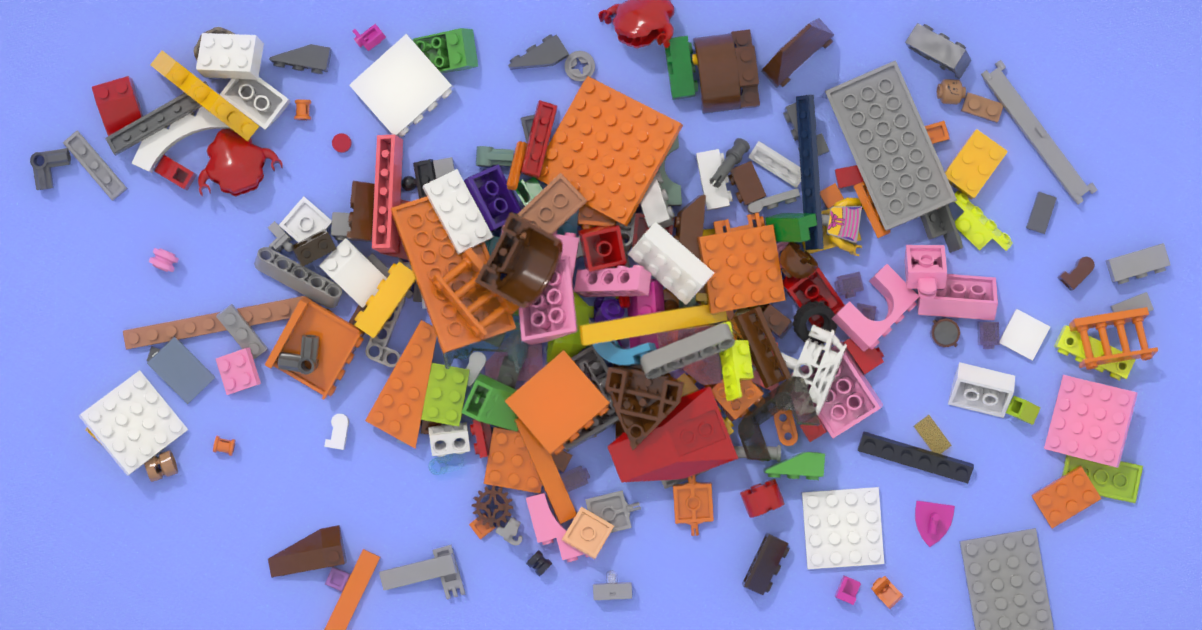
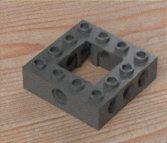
M593 345L571 359L585 375L589 374L596 388L610 403L608 406L609 411L602 417L596 416L593 419L594 424L588 429H581L578 432L580 434L579 437L573 442H566L563 446L567 452L620 421L613 406L612 398L605 387L608 367Z

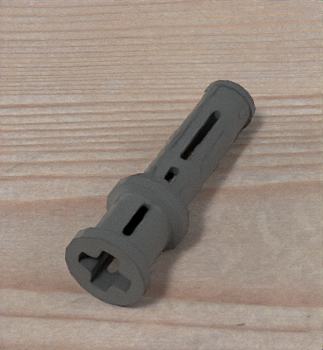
M737 138L734 141L732 149L726 152L725 160L710 178V184L716 181L713 186L716 188L721 186V183L734 165L740 163L743 154L749 151L750 145L742 138Z

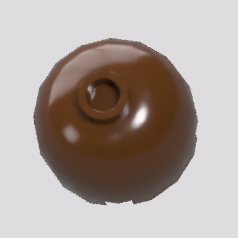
M789 242L780 255V263L784 268L782 272L789 278L793 276L796 279H805L815 272L818 268V263L809 252L800 250L801 246L795 242Z

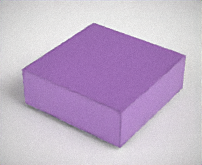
M332 566L325 585L343 592L350 573Z

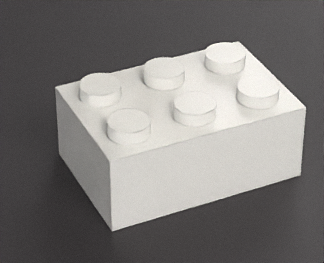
M202 33L196 70L206 78L258 80L264 43L256 35Z

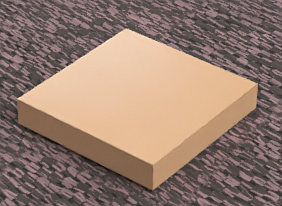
M581 507L563 536L562 541L595 560L614 525Z

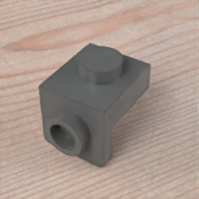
M504 356L497 381L515 389L523 361L513 356Z

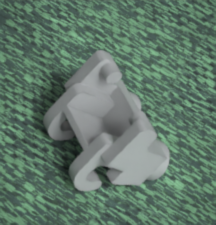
M513 517L510 518L505 527L499 526L495 531L505 541L514 546L519 545L523 539L522 535L518 537L517 541L513 539L521 524L520 521Z

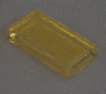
M927 415L913 425L932 452L941 454L952 446L930 415Z

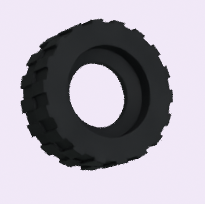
M810 301L805 305L803 304L793 317L794 332L803 342L810 338L812 339L811 342L817 341L818 345L826 343L809 336L810 331L807 329L806 324L813 315L822 316L824 320L822 329L831 332L832 329L835 331L837 328V324L832 320L835 313L822 302Z

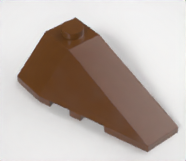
M340 525L321 528L268 558L271 578L346 564L347 560Z

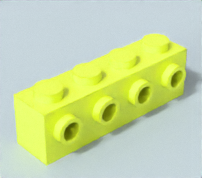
M1063 326L1054 347L1058 348L1057 352L1065 356L1071 354L1075 356L1076 361L1081 363L1086 357L1080 333H1077V331L1071 332L1069 326ZM1089 336L1093 356H1104L1101 341ZM1110 346L1112 355L1123 353L1122 351ZM1136 359L1098 365L1094 369L1102 373L1105 370L1110 373V377L1120 381L1121 378L1127 379Z

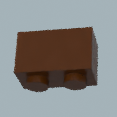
M752 161L737 166L730 171L728 179L731 185H735L738 190L735 194L739 203L743 202L744 206L751 202L753 203L766 197Z

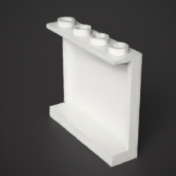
M407 34L349 85L392 134L400 137L409 132L408 127L413 123L415 125L424 118L423 114L427 110L431 112L438 106V100L447 98L452 93L451 89L454 87Z

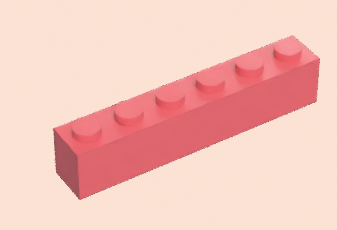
M395 134L377 135L372 249L379 253L398 252L399 232L390 209L400 205L403 140Z

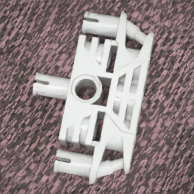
M813 325L809 336L826 342V345H818L817 341L811 342L812 339L808 338L799 360L781 353L787 368L794 370L785 393H793V397L798 395V399L803 400V402H800L785 395L781 407L797 412V417H801L802 414L816 413V416H819L847 348L846 344L843 346L840 343L833 329L829 332ZM832 344L840 350L839 353L831 350ZM824 350L825 353H824V355H823V358H822L821 362H819V358H820V356H821V353H822V351ZM801 365H807L810 369L809 373H803ZM815 367L818 368L815 377L811 378L810 376L815 371ZM809 384H810L811 387H810V390H809V392H808V395L806 396L805 393H806L807 388H808V386H809ZM809 401L816 403L817 407H810L807 405Z

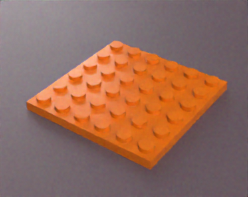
M587 76L547 146L541 174L537 180L548 185L561 173L587 200L585 205L627 226L682 129L683 124Z

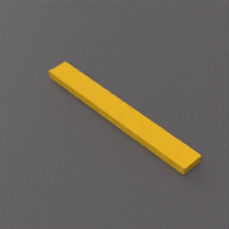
M702 304L580 325L582 345H590L727 321V313L724 311L710 314L709 304Z

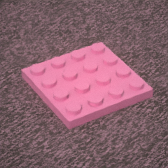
M1063 375L1044 449L1119 468L1138 393Z

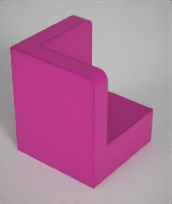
M843 575L835 597L854 605L861 583Z

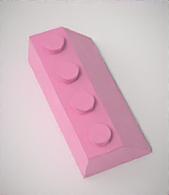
M947 274L945 289H937L935 298L925 300L919 297L917 299L918 315L995 320L998 305L996 278Z

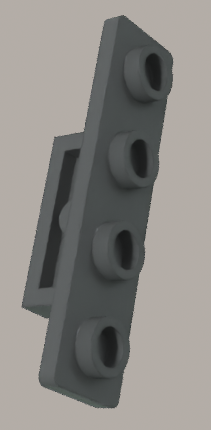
M949 204L920 216L928 240L943 235L950 253L963 248L955 220L949 209Z

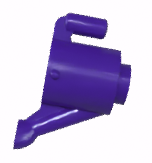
M597 297L595 299L594 308L597 313L594 316V323L620 319L624 316L625 310L621 308L619 301L615 299L604 301L605 297ZM620 339L617 340L618 344L623 347Z

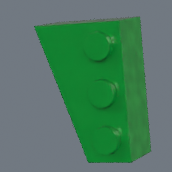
M688 35L671 38L669 40L670 46L665 48L672 100L695 97V92H698L697 80H693V73H696L690 57V54H693L692 43L688 42Z

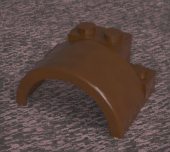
M750 29L732 31L729 34L693 38L700 77L702 113L759 107V78L754 45L752 46Z
M510 212L502 228L503 233L487 264H484L475 282L515 305L526 309L541 296L552 279L561 258L563 244L559 238L531 224V221ZM526 232V238L521 236V234ZM501 272L507 274L502 281L500 280Z

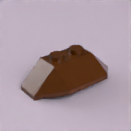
M699 195L694 198L674 218L676 235L673 237L700 261L698 237L703 236L706 195Z

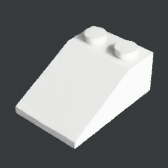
M346 238L319 265L363 309L367 306L366 302L371 295L375 296L379 291L377 286L381 280L387 279Z

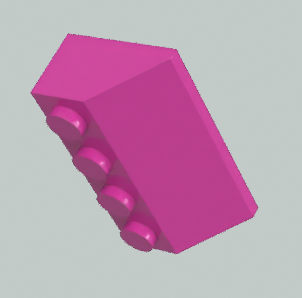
M651 279L648 296H629L630 307L627 308L628 317L665 311L663 285L657 279ZM666 331L629 338L630 348L648 342L654 343L657 349L667 346Z

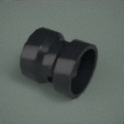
M538 550L526 564L530 568L533 567L535 573L540 577L552 565V562L549 559H545L543 553Z

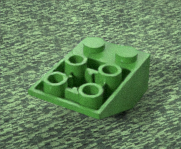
M459 28L413 39V42L441 73L478 67L473 29Z
M480 373L475 380L461 413L477 421L517 432L518 428L514 419L518 418V416L505 403V400L517 390Z
M801 452L765 468L763 472L768 473V477L780 478V474H787V478L800 479V475H803L808 480H819V477H824L825 453Z

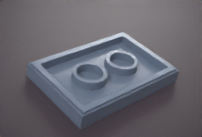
M175 336L147 362L187 404L215 378Z

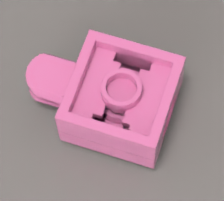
M906 245L904 264L907 289H918L920 298L925 300L935 298L937 289H945L947 265L945 245Z

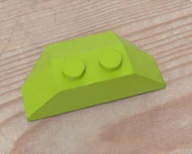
M574 290L577 332L549 341L547 346V362H551L563 350L572 358L588 346L581 343L580 325L589 324L590 306Z

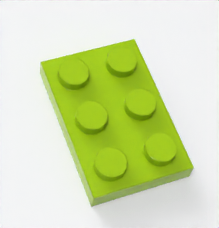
M432 363L421 420L460 427L461 412L470 374L469 369Z

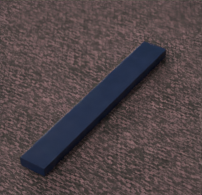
M814 95L796 96L803 213H815L817 221L816 226L809 227L810 240L805 241V250L824 249Z

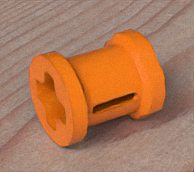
M295 100L296 116H294V120H311V116H309L311 100Z
M217 435L214 441L213 452L219 451L232 456L236 440L222 439Z

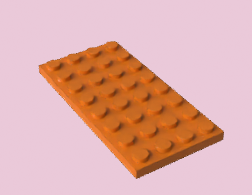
M427 196L390 209L443 354L516 329L512 315L504 313L484 329L487 332L484 338L476 337L470 330L471 326L443 292H439L434 287V281L432 280L434 275L438 273L441 278L463 262V253L457 254ZM484 242L472 248V250L486 265L490 255ZM466 268L447 285L455 293L473 279L476 273L472 268ZM478 284L459 300L467 308L487 292V288ZM491 298L472 313L473 317L480 323L500 307V302L496 298Z

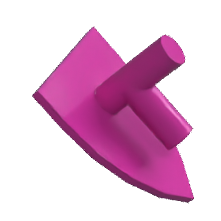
M916 501L915 521L917 529L929 547L940 541L947 533L952 523L955 506Z

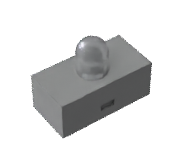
M609 570L606 573V583L593 584L594 600L632 599V583L618 582L617 572Z

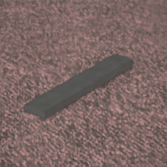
M183 93L105 139L116 156L199 109L202 105L186 93Z

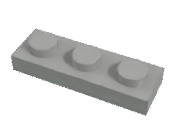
M233 304L217 314L216 317L242 349L250 347L253 359L268 349Z

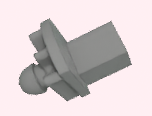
M274 221L268 229L277 238L268 248L276 252H281L283 248L287 252L293 251L291 248L293 244L290 243L293 239Z

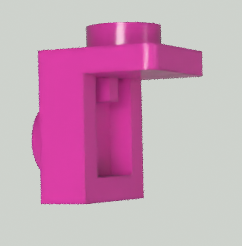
M376 24L361 35L356 29L352 30L356 35L354 40L359 47L364 46L368 51L386 38Z

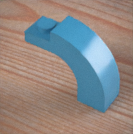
M617 340L592 344L602 358L611 363L624 366L641 365L640 358L643 355L657 350L656 345L649 342L630 349L621 347Z

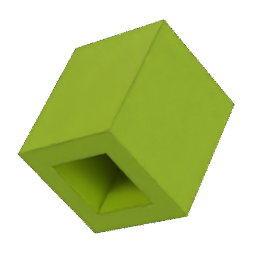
M1013 395L1006 413L1018 420L1033 425L1040 407Z

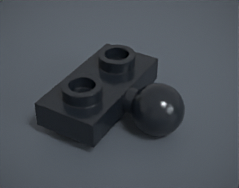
M433 159L413 163L415 178L406 176L402 179L401 185L404 190L412 191L417 186L419 199L427 196L422 187L436 179Z

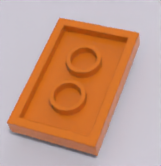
M1081 465L1031 495L1051 528L1056 527L1101 500L1100 495Z

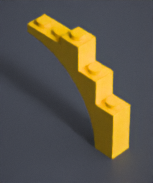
M163 50L150 64L245 140L248 141L258 129L259 125Z

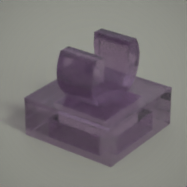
M857 303L856 308L866 318L874 321L877 307Z

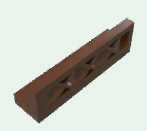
M760 306L735 317L734 320L743 340H748L751 358L765 388L791 378V374Z

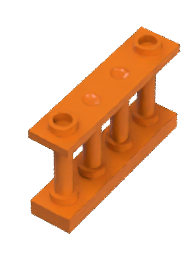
M470 247L462 255L463 262L442 278L438 273L435 274L432 280L434 281V287L439 292H443L471 326V332L476 337L479 336L482 339L487 334L484 330L487 326L504 313H509L510 316L513 315L520 307L489 289L469 307L466 308L459 299L478 285L475 280L484 265ZM466 268H472L476 273L475 277L454 293L447 283ZM491 298H496L500 302V307L478 323L472 313Z
M1144 307L1073 319L1069 324L1070 331L1080 333L1086 357L1079 364V368L1086 367L1087 370L1103 364L1139 358L1142 361L1152 359L1158 352V347L1149 349L1142 323L1149 315L1148 308ZM1132 322V324H1135L1141 350L1130 351L1124 328L1125 323ZM1114 325L1117 328L1123 353L1112 355L1106 332L1107 326ZM1090 328L1098 330L1104 356H1093L1087 332Z

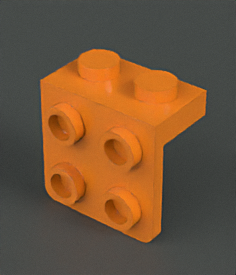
M723 379L711 389L715 399L735 420L738 417L742 418L748 413V408L752 404L756 405L763 399V390L759 385L756 386L751 379L740 380L742 397L732 401L726 400Z

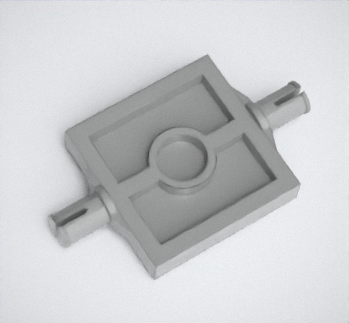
M623 490L585 499L588 511L614 525L611 533L632 528L629 519L630 512L641 510L639 502L628 505L624 498Z

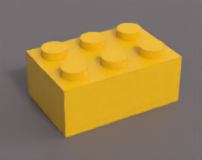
M976 129L945 170L950 185L961 193L966 194L971 200L974 199L1008 151Z

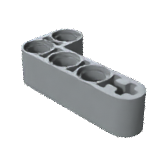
M406 297L398 305V310L393 312L394 319L389 322L387 321L383 327L387 331L386 338L379 339L377 336L374 339L370 337L365 350L366 356L369 359L388 367H395L397 362L395 364L388 362L387 358L391 353L396 354L398 360L401 357L399 352L388 348L387 345L405 304ZM373 346H377L380 349L377 357L370 355V349Z

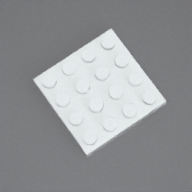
M140 370L79 415L80 419L127 476L188 430Z
M879 487L802 492L807 569L884 564Z

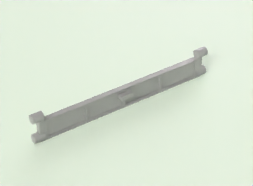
M999 60L995 63L997 69L990 74L987 70L981 74L983 80L1073 201L1079 205L1084 201L1081 196L1088 191L1093 194L1098 189L1093 183L1085 184L1002 71L1006 66L1002 60Z

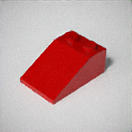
M126 76L92 86L96 105L108 136L143 117L131 77Z
M819 267L805 279H796L792 276L791 278L785 277L782 280L785 291L799 309L803 304H807V302L818 301L827 305L836 315L845 306ZM813 315L808 319L812 326L815 325L819 328L823 326L824 320L820 315Z

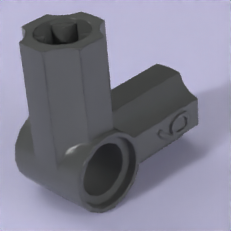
M68 148L36 152L31 155L30 164L33 167L36 190L54 188L51 168L71 165V156ZM40 155L44 157V164L42 166L37 164V158Z
M310 334L302 335L300 354L281 352L278 358V369L301 372L305 375L315 371L319 365L317 358L320 337ZM305 360H308V361L311 362V364H312V368H311V369H309V368H307V367L305 366V363H304Z

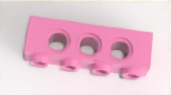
M634 265L633 268L626 266L608 267L591 272L585 268L584 270H577L574 292L583 297L648 296L652 273L640 265Z

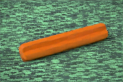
M517 142L507 181L508 190L515 191L518 187L520 171L527 147L526 142Z

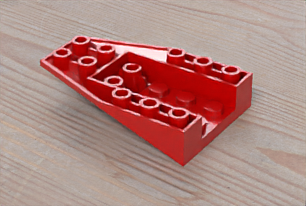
M710 386L683 395L681 402L633 451L625 432L607 446L621 483L684 479L738 459Z

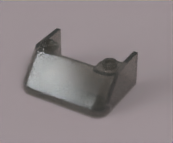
M791 376L765 395L759 403L753 404L749 408L748 413L743 417L738 426V434L747 459L771 460L759 425L780 410L788 411L791 409L797 424L820 425L808 388L802 377Z

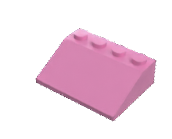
M569 255L561 256L556 271L541 296L530 307L526 309L519 308L521 338L523 342L530 345L539 344L577 332Z
M836 346L831 347V350L840 352ZM847 348L818 416L832 438L840 435L883 407V403ZM825 352L821 354L819 362H821ZM807 365L801 367L803 373H809L810 369ZM815 367V371L810 376L811 378L815 377L818 368ZM809 384V386H808V388H807V391H806V393H805L806 396L808 395V392H809V390H810V387H811L810 384ZM809 401L812 407H817L816 403Z

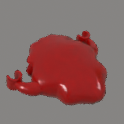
M627 0L621 4H615L607 10H602L598 14L600 22L605 20L606 24L612 22L611 15L617 14L613 19V25L619 42L636 49L648 46L654 40H657L658 45L663 43L664 47L668 48L670 46L669 40L674 33V28L670 23V19L675 13L671 0Z
M222 129L217 133L214 141L206 150L210 160L199 174V193L203 197L202 190L206 188L211 194V189L206 184V181L210 179L212 182L219 184L222 192L230 193L235 197L247 194L250 191L256 190L264 178L262 168L266 159L272 160L271 167L273 171H275L274 164L279 163L281 168H283L282 161L271 149L261 148L252 144L251 138L247 141L232 129Z

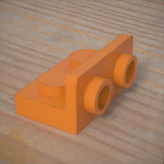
M584 204L579 209L577 225L581 226V229H588L597 226H616V221Z

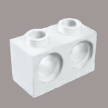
M467 422L460 423V427L453 425L428 427L432 456L442 457L447 454H464L470 451ZM457 438L463 439L461 441H456ZM437 441H444L441 444L436 443Z

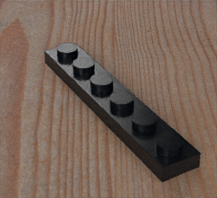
M863 431L858 445V451L967 484L974 469V464L865 431Z

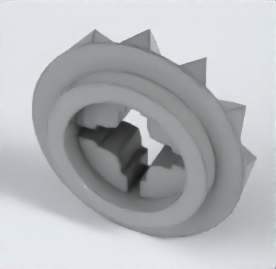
M575 51L566 58L565 72L569 78L575 81H584L587 76L591 77L594 73L595 62L589 53ZM577 59H579L581 64L588 63V65L583 67V74H581L579 69H572L577 65Z

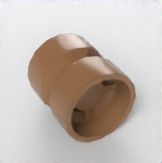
M171 450L160 453L159 457L154 456L145 463V468L151 482L163 479V475L169 477L178 474L177 464Z

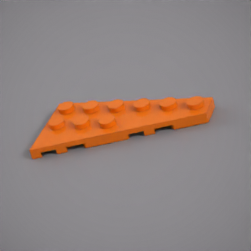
M423 320L417 326L365 420L415 449L437 339L434 327Z

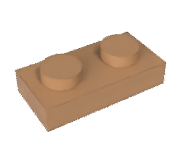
M967 92L961 111L998 123L1003 105Z

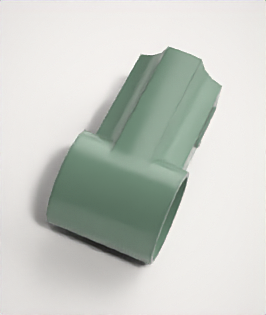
M477 146L476 166L493 167V165L496 166L498 164L499 166H511L514 150Z

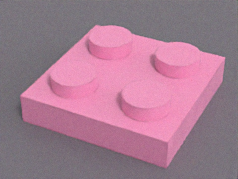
M250 347L216 358L226 395L261 384Z

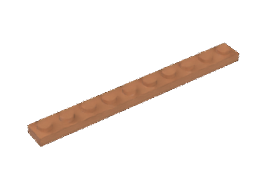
M307 296L243 307L237 310L250 326L290 319L299 301ZM217 312L124 330L123 336L126 350L169 342L174 336L180 340L227 331V329L216 317L220 313Z

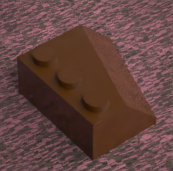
M352 182L350 208L353 209V212H350L348 218L351 231H347L346 237L351 241L372 242L374 183Z

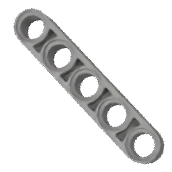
M262 247L258 250L254 266L258 271L325 307L334 308L338 305L342 294V288L338 284L304 266L302 267L299 263L271 248Z
M719 324L649 352L640 358V363L646 377L654 379L729 349L735 344V340L728 324Z

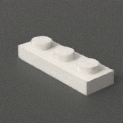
M758 141L748 158L797 188L801 182L800 167Z

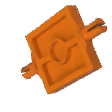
M692 475V478L691 476L688 477V482L673 485L675 524L686 523L691 525V536H695V533L698 536V524L714 521L711 482H696V476Z

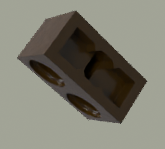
M325 229L291 246L302 267L336 250L329 233Z

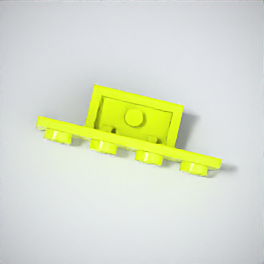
M956 191L955 197L957 201L955 203L964 211L955 220L956 228L979 250L993 238L1007 251L1013 244L1009 235L1004 232L1002 233L993 220L988 219L978 206H974L969 201L966 194Z
M724 322L725 324H728L732 333L731 322ZM735 340V344L732 347L719 352L727 401L742 397L740 380L754 378L748 340Z

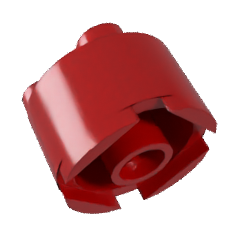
M776 479L766 481L762 485L761 483L751 486V489L740 492L750 518L785 505Z

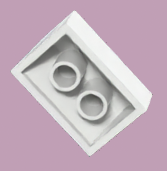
M260 77L258 80L231 79L220 93V96L265 130L280 117L291 102Z
M959 362L954 375L948 405L1004 418L1014 393L1015 376Z

